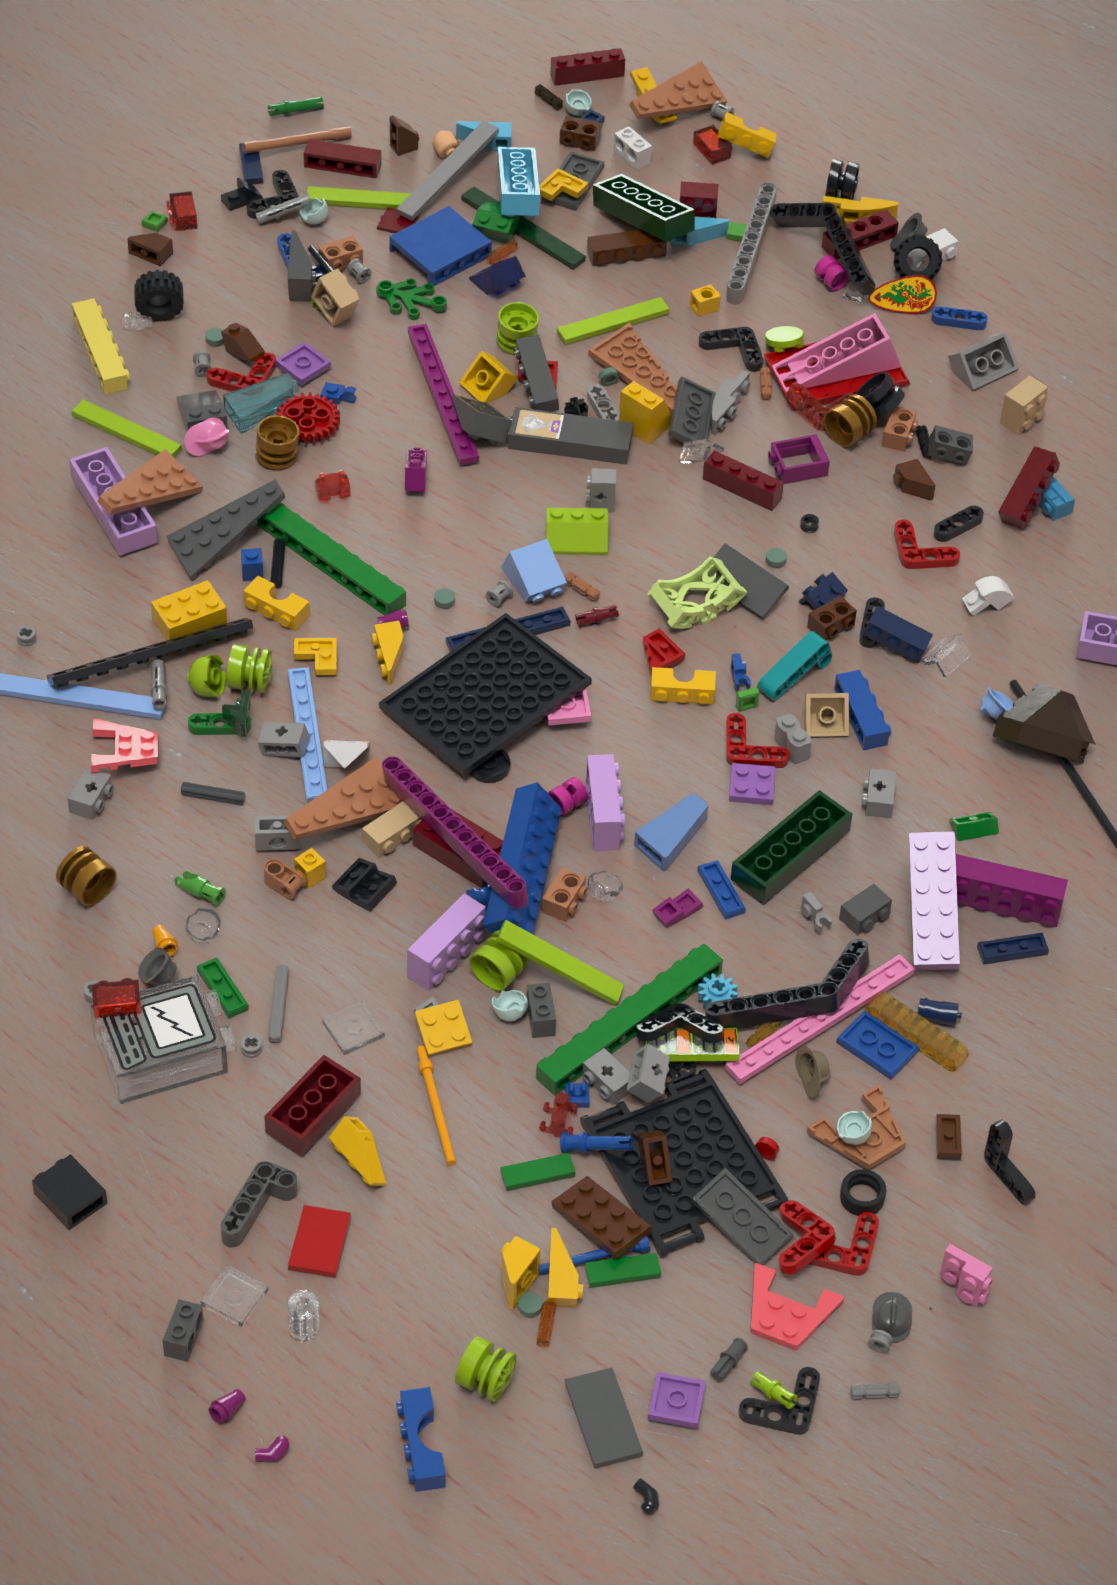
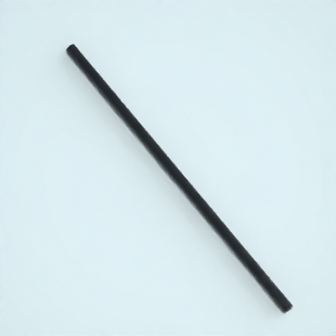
M1012 680L1009 683L1018 698L1023 695L1027 696L1017 680ZM1056 755L1117 847V831L1070 760Z

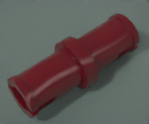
M613 604L599 609L595 607L591 611L577 613L575 614V619L578 621V627H581L582 625L594 622L599 624L602 620L619 617V612L616 610L617 605Z

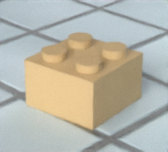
M339 269L320 277L311 296L332 327L350 319L360 300L357 291L350 286L346 276Z
M1028 376L1011 389L1004 397L1000 424L1019 435L1024 430H1028L1034 422L1041 420L1045 414L1044 407L1048 398V387L1035 378Z

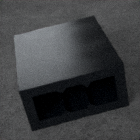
M71 1154L64 1159L58 1160L54 1166L45 1172L39 1173L32 1180L34 1194L68 1230H71L107 1204L106 1190Z

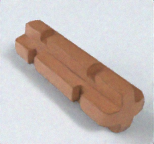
M768 367L760 369L761 398L769 400L772 397L771 370Z
M572 573L565 575L568 586H572L573 589L587 596L592 601H596L599 598L600 591Z

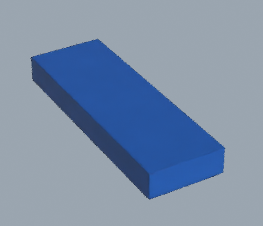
M716 860L698 866L697 871L724 919L745 914L746 908L719 861Z

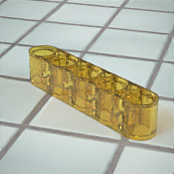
M880 992L865 1007L866 1012L920 1047L919 1052L948 1071H955L969 1056V1051L963 1043L885 992Z

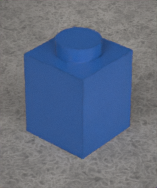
M262 548L241 549L243 581H253L257 576L263 578Z

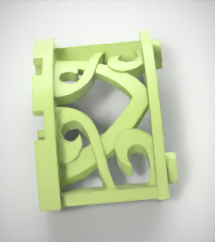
M708 557L698 568L685 576L672 580H657L647 595L649 598H654L669 617L667 622L672 628L684 629L692 628V624L698 622L703 625L716 619V614L725 608L727 611L730 610L748 592L739 585L724 566L722 560ZM719 570L722 576L716 582V571ZM725 579L729 583V586L723 584ZM689 590L708 591L705 603L701 605L683 600Z

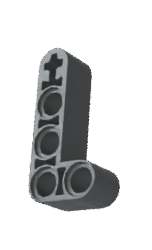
M268 1161L258 1163L221 1222L223 1244L233 1248L243 1242L270 1196L284 1201L294 1199L298 1193L297 1175L289 1169Z

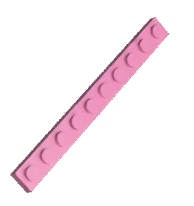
M899 954L858 980L838 1010L794 1020L740 1054L739 1061H729L726 1063L725 1070L739 1084L743 1083L912 976L915 968Z

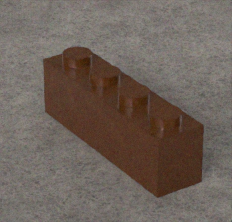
M643 230L590 236L587 239V253L592 266L666 256L667 242Z

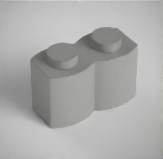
M790 713L776 718L774 738L780 747L788 750L789 760L794 764L809 760L811 738L805 730L800 728L798 719Z

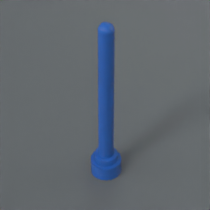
M648 1237L643 1238L626 1252L632 1250L634 1252L639 1251V1253L650 1251ZM601 1248L571 1256L570 1258L573 1265L576 1266L612 1255ZM550 1262L540 1265V1275L549 1273Z

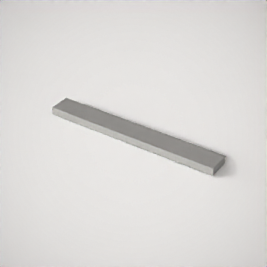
M483 120L397 208V213L412 221L499 133V127Z

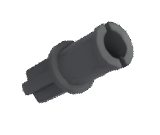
M735 1338L730 1347L720 1354L719 1361L710 1371L711 1376L715 1380L723 1379L731 1368L737 1366L738 1359L748 1349L747 1343L741 1338Z

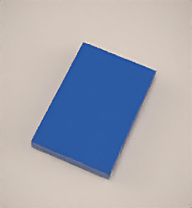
M865 1010L836 1040L837 1044L890 1080L919 1052L920 1048Z

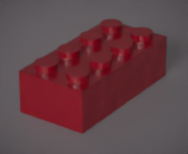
M454 811L500 856L503 840ZM423 819L413 828L414 847L480 888L488 884Z
M323 1055L264 1116L265 1133L303 1156L361 1095V1078Z

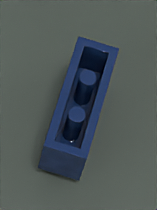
M879 606L876 607L862 634L916 663H919L933 636L932 633Z

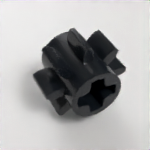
M574 397L570 398V402L565 403V414L588 416V405L584 402V399Z

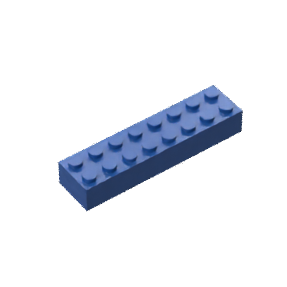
M538 782L515 790L500 857L526 882L528 903L524 907L514 908L492 888L483 926L491 934L500 930L505 920L534 934L561 815L560 806Z

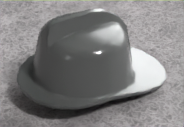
M915 213L908 218L902 229L891 241L890 248H898L908 237L926 235L928 229L922 222L921 213Z
M156 948L143 959L138 975L145 983L161 988L168 982L175 984L173 976L177 966L164 949Z
M886 1292L879 1295L873 1305V1331L882 1330L889 1333L893 1339L892 1343L904 1340L909 1335L911 1329V1303L905 1296L896 1292Z

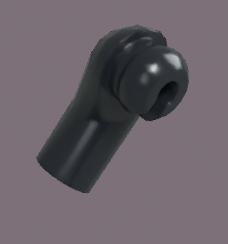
M640 1478L633 1488L644 1496L645 1502L641 1505L642 1510L652 1514L655 1508L658 1509L659 1507L658 1492Z

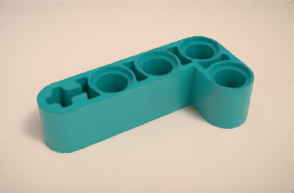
M814 631L809 632L762 676L757 684V688L772 701L778 700L814 665L823 669L830 663L832 659L830 644Z

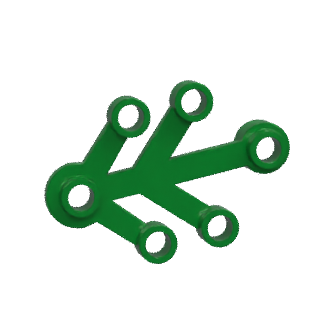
M409 278L396 284L383 280L376 287V293L380 297L387 299L390 304V312L393 315L402 313V305L396 301L395 297L401 298L408 310V318L411 320H417L420 317V310L415 307L413 302L430 306L436 313H443L447 308V299L444 296L438 295L432 299L418 296L420 294L426 296L434 294V285L430 283L417 287V281Z

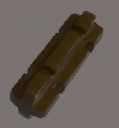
M542 84L535 87V94L552 105V107L557 110L563 107V100L546 89Z

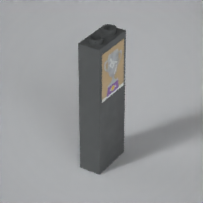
M515 407L514 414L509 416L512 422L505 439L509 441L508 449L627 465L633 435V422Z

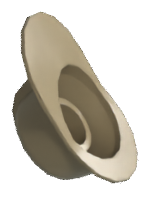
M801 1046L796 1053V1068L807 1096L815 1098L820 1090L821 1082L826 1081L830 1076L829 1063L824 1053L812 1051L807 1046Z

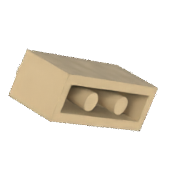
M403 801L362 828V843L380 858L386 853L392 852L401 843L407 842L413 836V828L422 818Z

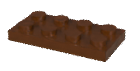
M589 1176L584 1177L551 1201L553 1209L614 1258H618L652 1233L651 1225Z

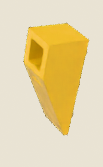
M399 621L375 624L374 633L371 634L372 644L377 646L375 650L377 661L382 663L380 664L381 676L386 677L388 685L392 683L404 650V636Z
M344 1116L328 1137L334 1144L335 1150L348 1159V1164L352 1168L359 1171L366 1184L370 1186H385L386 1180L372 1132L358 1117Z

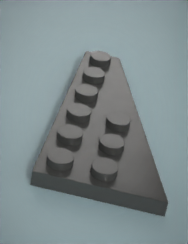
M276 479L166 536L192 582L203 568L207 569L211 565V561L214 558L222 556L243 537L245 530L250 526L254 527L258 523L257 520L264 513H269L286 498Z

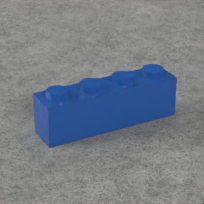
M860 670L836 674L834 690L836 693H849V721L862 749L868 750L887 746L889 736H891V728L884 721L883 711L876 704L875 694L871 693L867 678L863 677Z

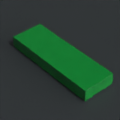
M217 957L197 966V972L228 1019L249 1010L248 1003Z
M570 1153L500 1167L506 1191L575 1177L576 1173Z
M657 1253L585 1263L589 1288L661 1278Z

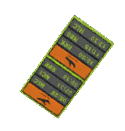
M676 1028L653 1041H645V1045L649 1044L670 1056L669 1062L739 1061L740 1058L737 1028H723V1039L718 1043L705 1042L683 1028Z

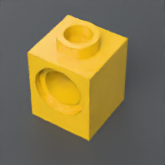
M712 285L691 290L690 306L698 317L719 311L721 296Z
M313 848L294 858V869L304 875L307 880L305 886L308 889L326 878V861Z

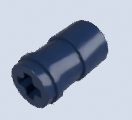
M920 998L917 1018L923 1021L929 1020L955 1026L956 1019L961 1018L962 1013L958 1012V1003Z

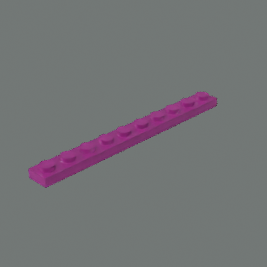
M427 323L409 326L408 334L459 465L479 462V455L473 439L468 437V433L461 427L453 402L454 391Z

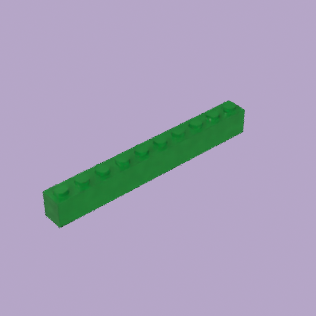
M279 503L269 513H264L257 520V526L274 538L284 539L285 546L381 614L387 615L406 606V591L401 586L396 585L387 576L376 571L373 566L368 565L357 555L349 552L343 545L332 540L327 534L322 533L313 524L301 518L299 514L288 509L283 503Z
M706 944L693 948L686 957L674 962L671 968L659 973L649 984H644L634 995L626 997L615 1009L611 1008L604 1017L598 1021H593L582 1033L575 1034L567 1044L559 1046L549 1057L541 1059L537 1064L536 1079L556 1096L565 1089V1084L575 1082L582 1076L583 1062L603 1048L610 1054H613L637 1036V1024L674 1004L682 1003L698 991V984L703 983V977H707L710 980L712 973L716 977L722 973L723 959Z

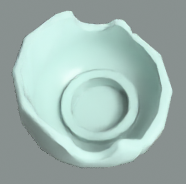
M572 89L565 96V108L574 116H582L592 107L591 97L585 91Z
M315 198L312 205L301 208L302 220L312 225L323 222L328 216V206L325 199L323 198L321 201Z
M501 991L498 998L492 997L493 1010L502 1020L508 1022L515 1021L521 1018L528 1010V999L522 991Z
M864 1111L844 1113L838 1119L837 1133L847 1144H862L871 1136L872 1120Z

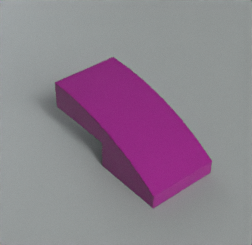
M688 888L673 900L671 897L667 898L652 911L666 926H669L697 912L703 907V904Z

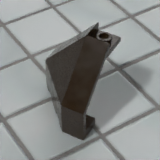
M1040 684L1032 687L1030 694L1027 696L1023 695L1014 702L1012 709L1008 712L1004 711L999 715L993 733L994 737L1029 746L1082 764L1087 755L1089 743L1096 745L1075 696L1071 693Z

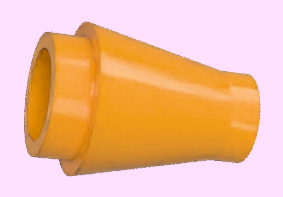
M158 925L154 927L152 934L156 948L164 949L169 954V957L173 956L178 949L177 940L164 926Z

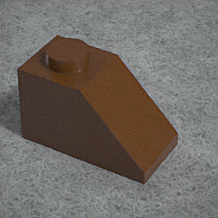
M393 115L390 116V147L400 156L418 150L419 135L417 131H414L408 123Z
M159 233L130 236L128 238V252L161 267L173 254V243L171 238Z
M233 323L221 331L226 352L250 363L265 354L264 349L247 327Z
M918 459L896 464L893 480L902 492L926 500H933L936 485Z
M661 1130L637 1134L640 1158L648 1185L673 1182L666 1135Z

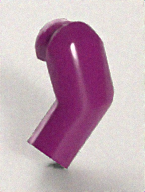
M278 1436L269 1448H255V1461L280 1460L289 1449L290 1444L287 1437Z

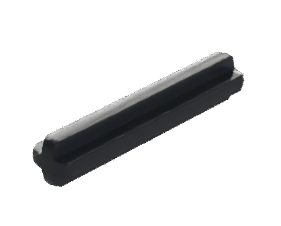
M276 538L273 545L270 582L274 583L277 588L282 586L285 540L282 538Z

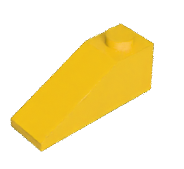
M551 1228L548 1306L577 1307L578 1299L583 1297V1284H578L579 1275L557 1228Z

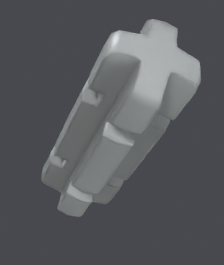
M888 1382V1385H885V1383H865V1386H862V1384H852L850 1388L853 1399H862V1396H865V1398H885V1395H888V1397H898L900 1392L897 1382Z

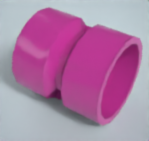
M831 255L820 259L815 266V274L833 291L842 289L850 279L845 267L839 265V262Z
M576 777L568 779L562 783V786H557L548 792L549 796L560 806V816H564L572 811L574 807L584 804L588 801L589 797L586 787Z

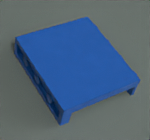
M448 206L391 235L390 252L397 249L400 250L427 274V283L436 286L491 257L492 241Z

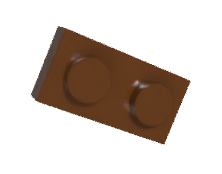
M936 1115L937 1158L961 1159L960 1115Z

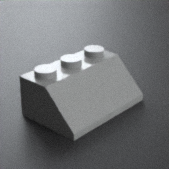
M1006 332L991 335L948 355L954 374L971 390L1019 369Z

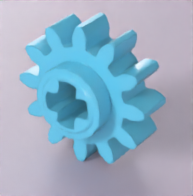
M714 973L711 974L710 980L707 977H703V983L698 984V1000H703V1007L714 1001L737 998L738 985H732L733 978L725 980L724 974H721L720 978H716Z

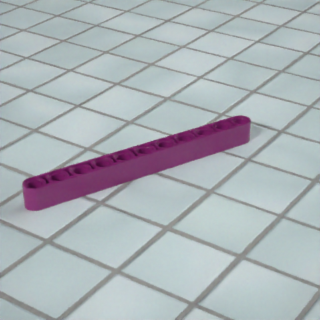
M393 756L383 760L382 769L386 784L510 906L514 908L524 907L528 903L526 882L398 757Z

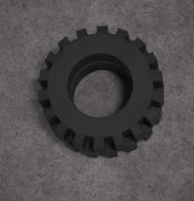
M914 235L913 237L906 238L898 246L894 254L893 263L896 273L899 274L900 278L923 275L932 280L940 271L943 262L942 251H940L939 245L933 242V239H929L924 235ZM914 249H921L929 256V264L922 271H914L907 264V256Z
M166 270L148 271L147 274L140 275V278H137L136 284H134L137 312H140L142 317L146 316V319H154V321H167L168 318L172 319L174 315H178L180 310L183 309L184 304L183 284L180 282V278L178 276L175 277L174 273H168Z

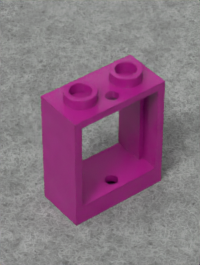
M817 434L771 442L768 459L774 465L775 475L784 484L828 476L830 461ZM809 453L813 462L786 467L782 458Z

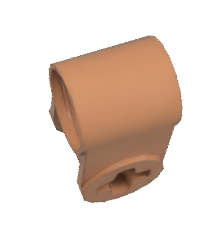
M271 859L265 863V885L274 889L283 897L293 899L295 892L307 884V880L302 873L292 869L280 860Z

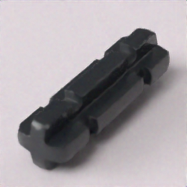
M925 425L917 426L916 434L924 458H931L932 456L928 455L930 437L928 429Z

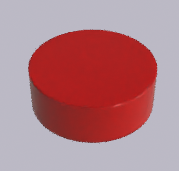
M761 1137L755 1144L765 1160H773L779 1153L778 1144L769 1137Z

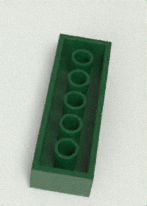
M620 174L593 184L594 206L664 242L672 241L679 236H685L687 233L695 230V211L693 208L630 177Z
M818 790L732 862L730 879L764 904L850 831L853 814Z

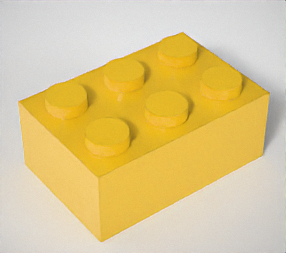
M208 580L151 601L152 619L166 640L227 623V608Z

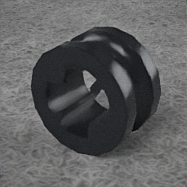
M814 514L804 515L801 518L800 525L802 531L806 533L816 532L819 527V519Z

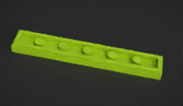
M308 186L307 189L312 202L315 198L321 201L324 198L327 205L387 209V207L397 209L411 194Z
M658 297L558 327L557 334L566 345L620 329L628 323L633 325L669 314L670 309L662 297Z
M84 399L71 411L73 417L155 455L166 449L175 457L182 450L181 444Z
M507 920L504 921L497 936V942L614 1006L618 1003L624 984Z

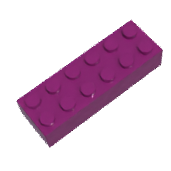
M955 854L957 905L1040 923L1046 926H1058L1068 879Z

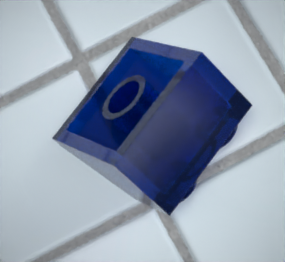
M513 256L470 276L469 279L485 294L495 293L497 296L506 291L505 287L510 286L512 288L520 284V279L526 276L517 256Z

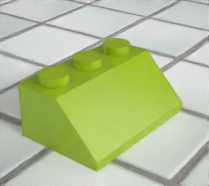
M546 508V539L553 553L608 555V508Z

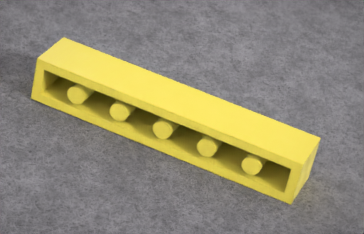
M95 299L72 303L73 319L104 394L127 390V381H130L128 369H124L122 356H118V346L116 343L113 344V334L111 331H108L106 318H102L101 306H97Z

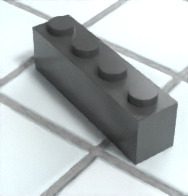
M539 334L516 339L517 347L514 348L516 360L520 359L521 362L518 366L521 376L524 375L526 379L523 380L525 391L530 392V396H528L530 408L534 407L535 410L549 412L558 410L559 400Z

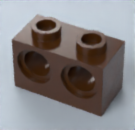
M566 116L560 129L559 144L595 151L601 138V123Z
M840 595L810 612L807 628L817 633L824 640L834 638L842 631L850 629L855 625L857 610Z

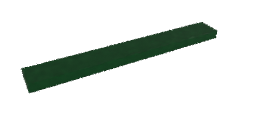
M475 186L461 195V200L476 210L486 201L500 205L499 201ZM523 216L520 217L515 230L516 235L572 270L586 261L584 254Z

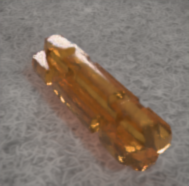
M514 239L509 240L493 252L487 254V262L490 264L498 262V260L517 250L518 243Z
M545 1301L543 1303L536 1342L538 1346L548 1347L550 1345L556 1310L554 1302Z

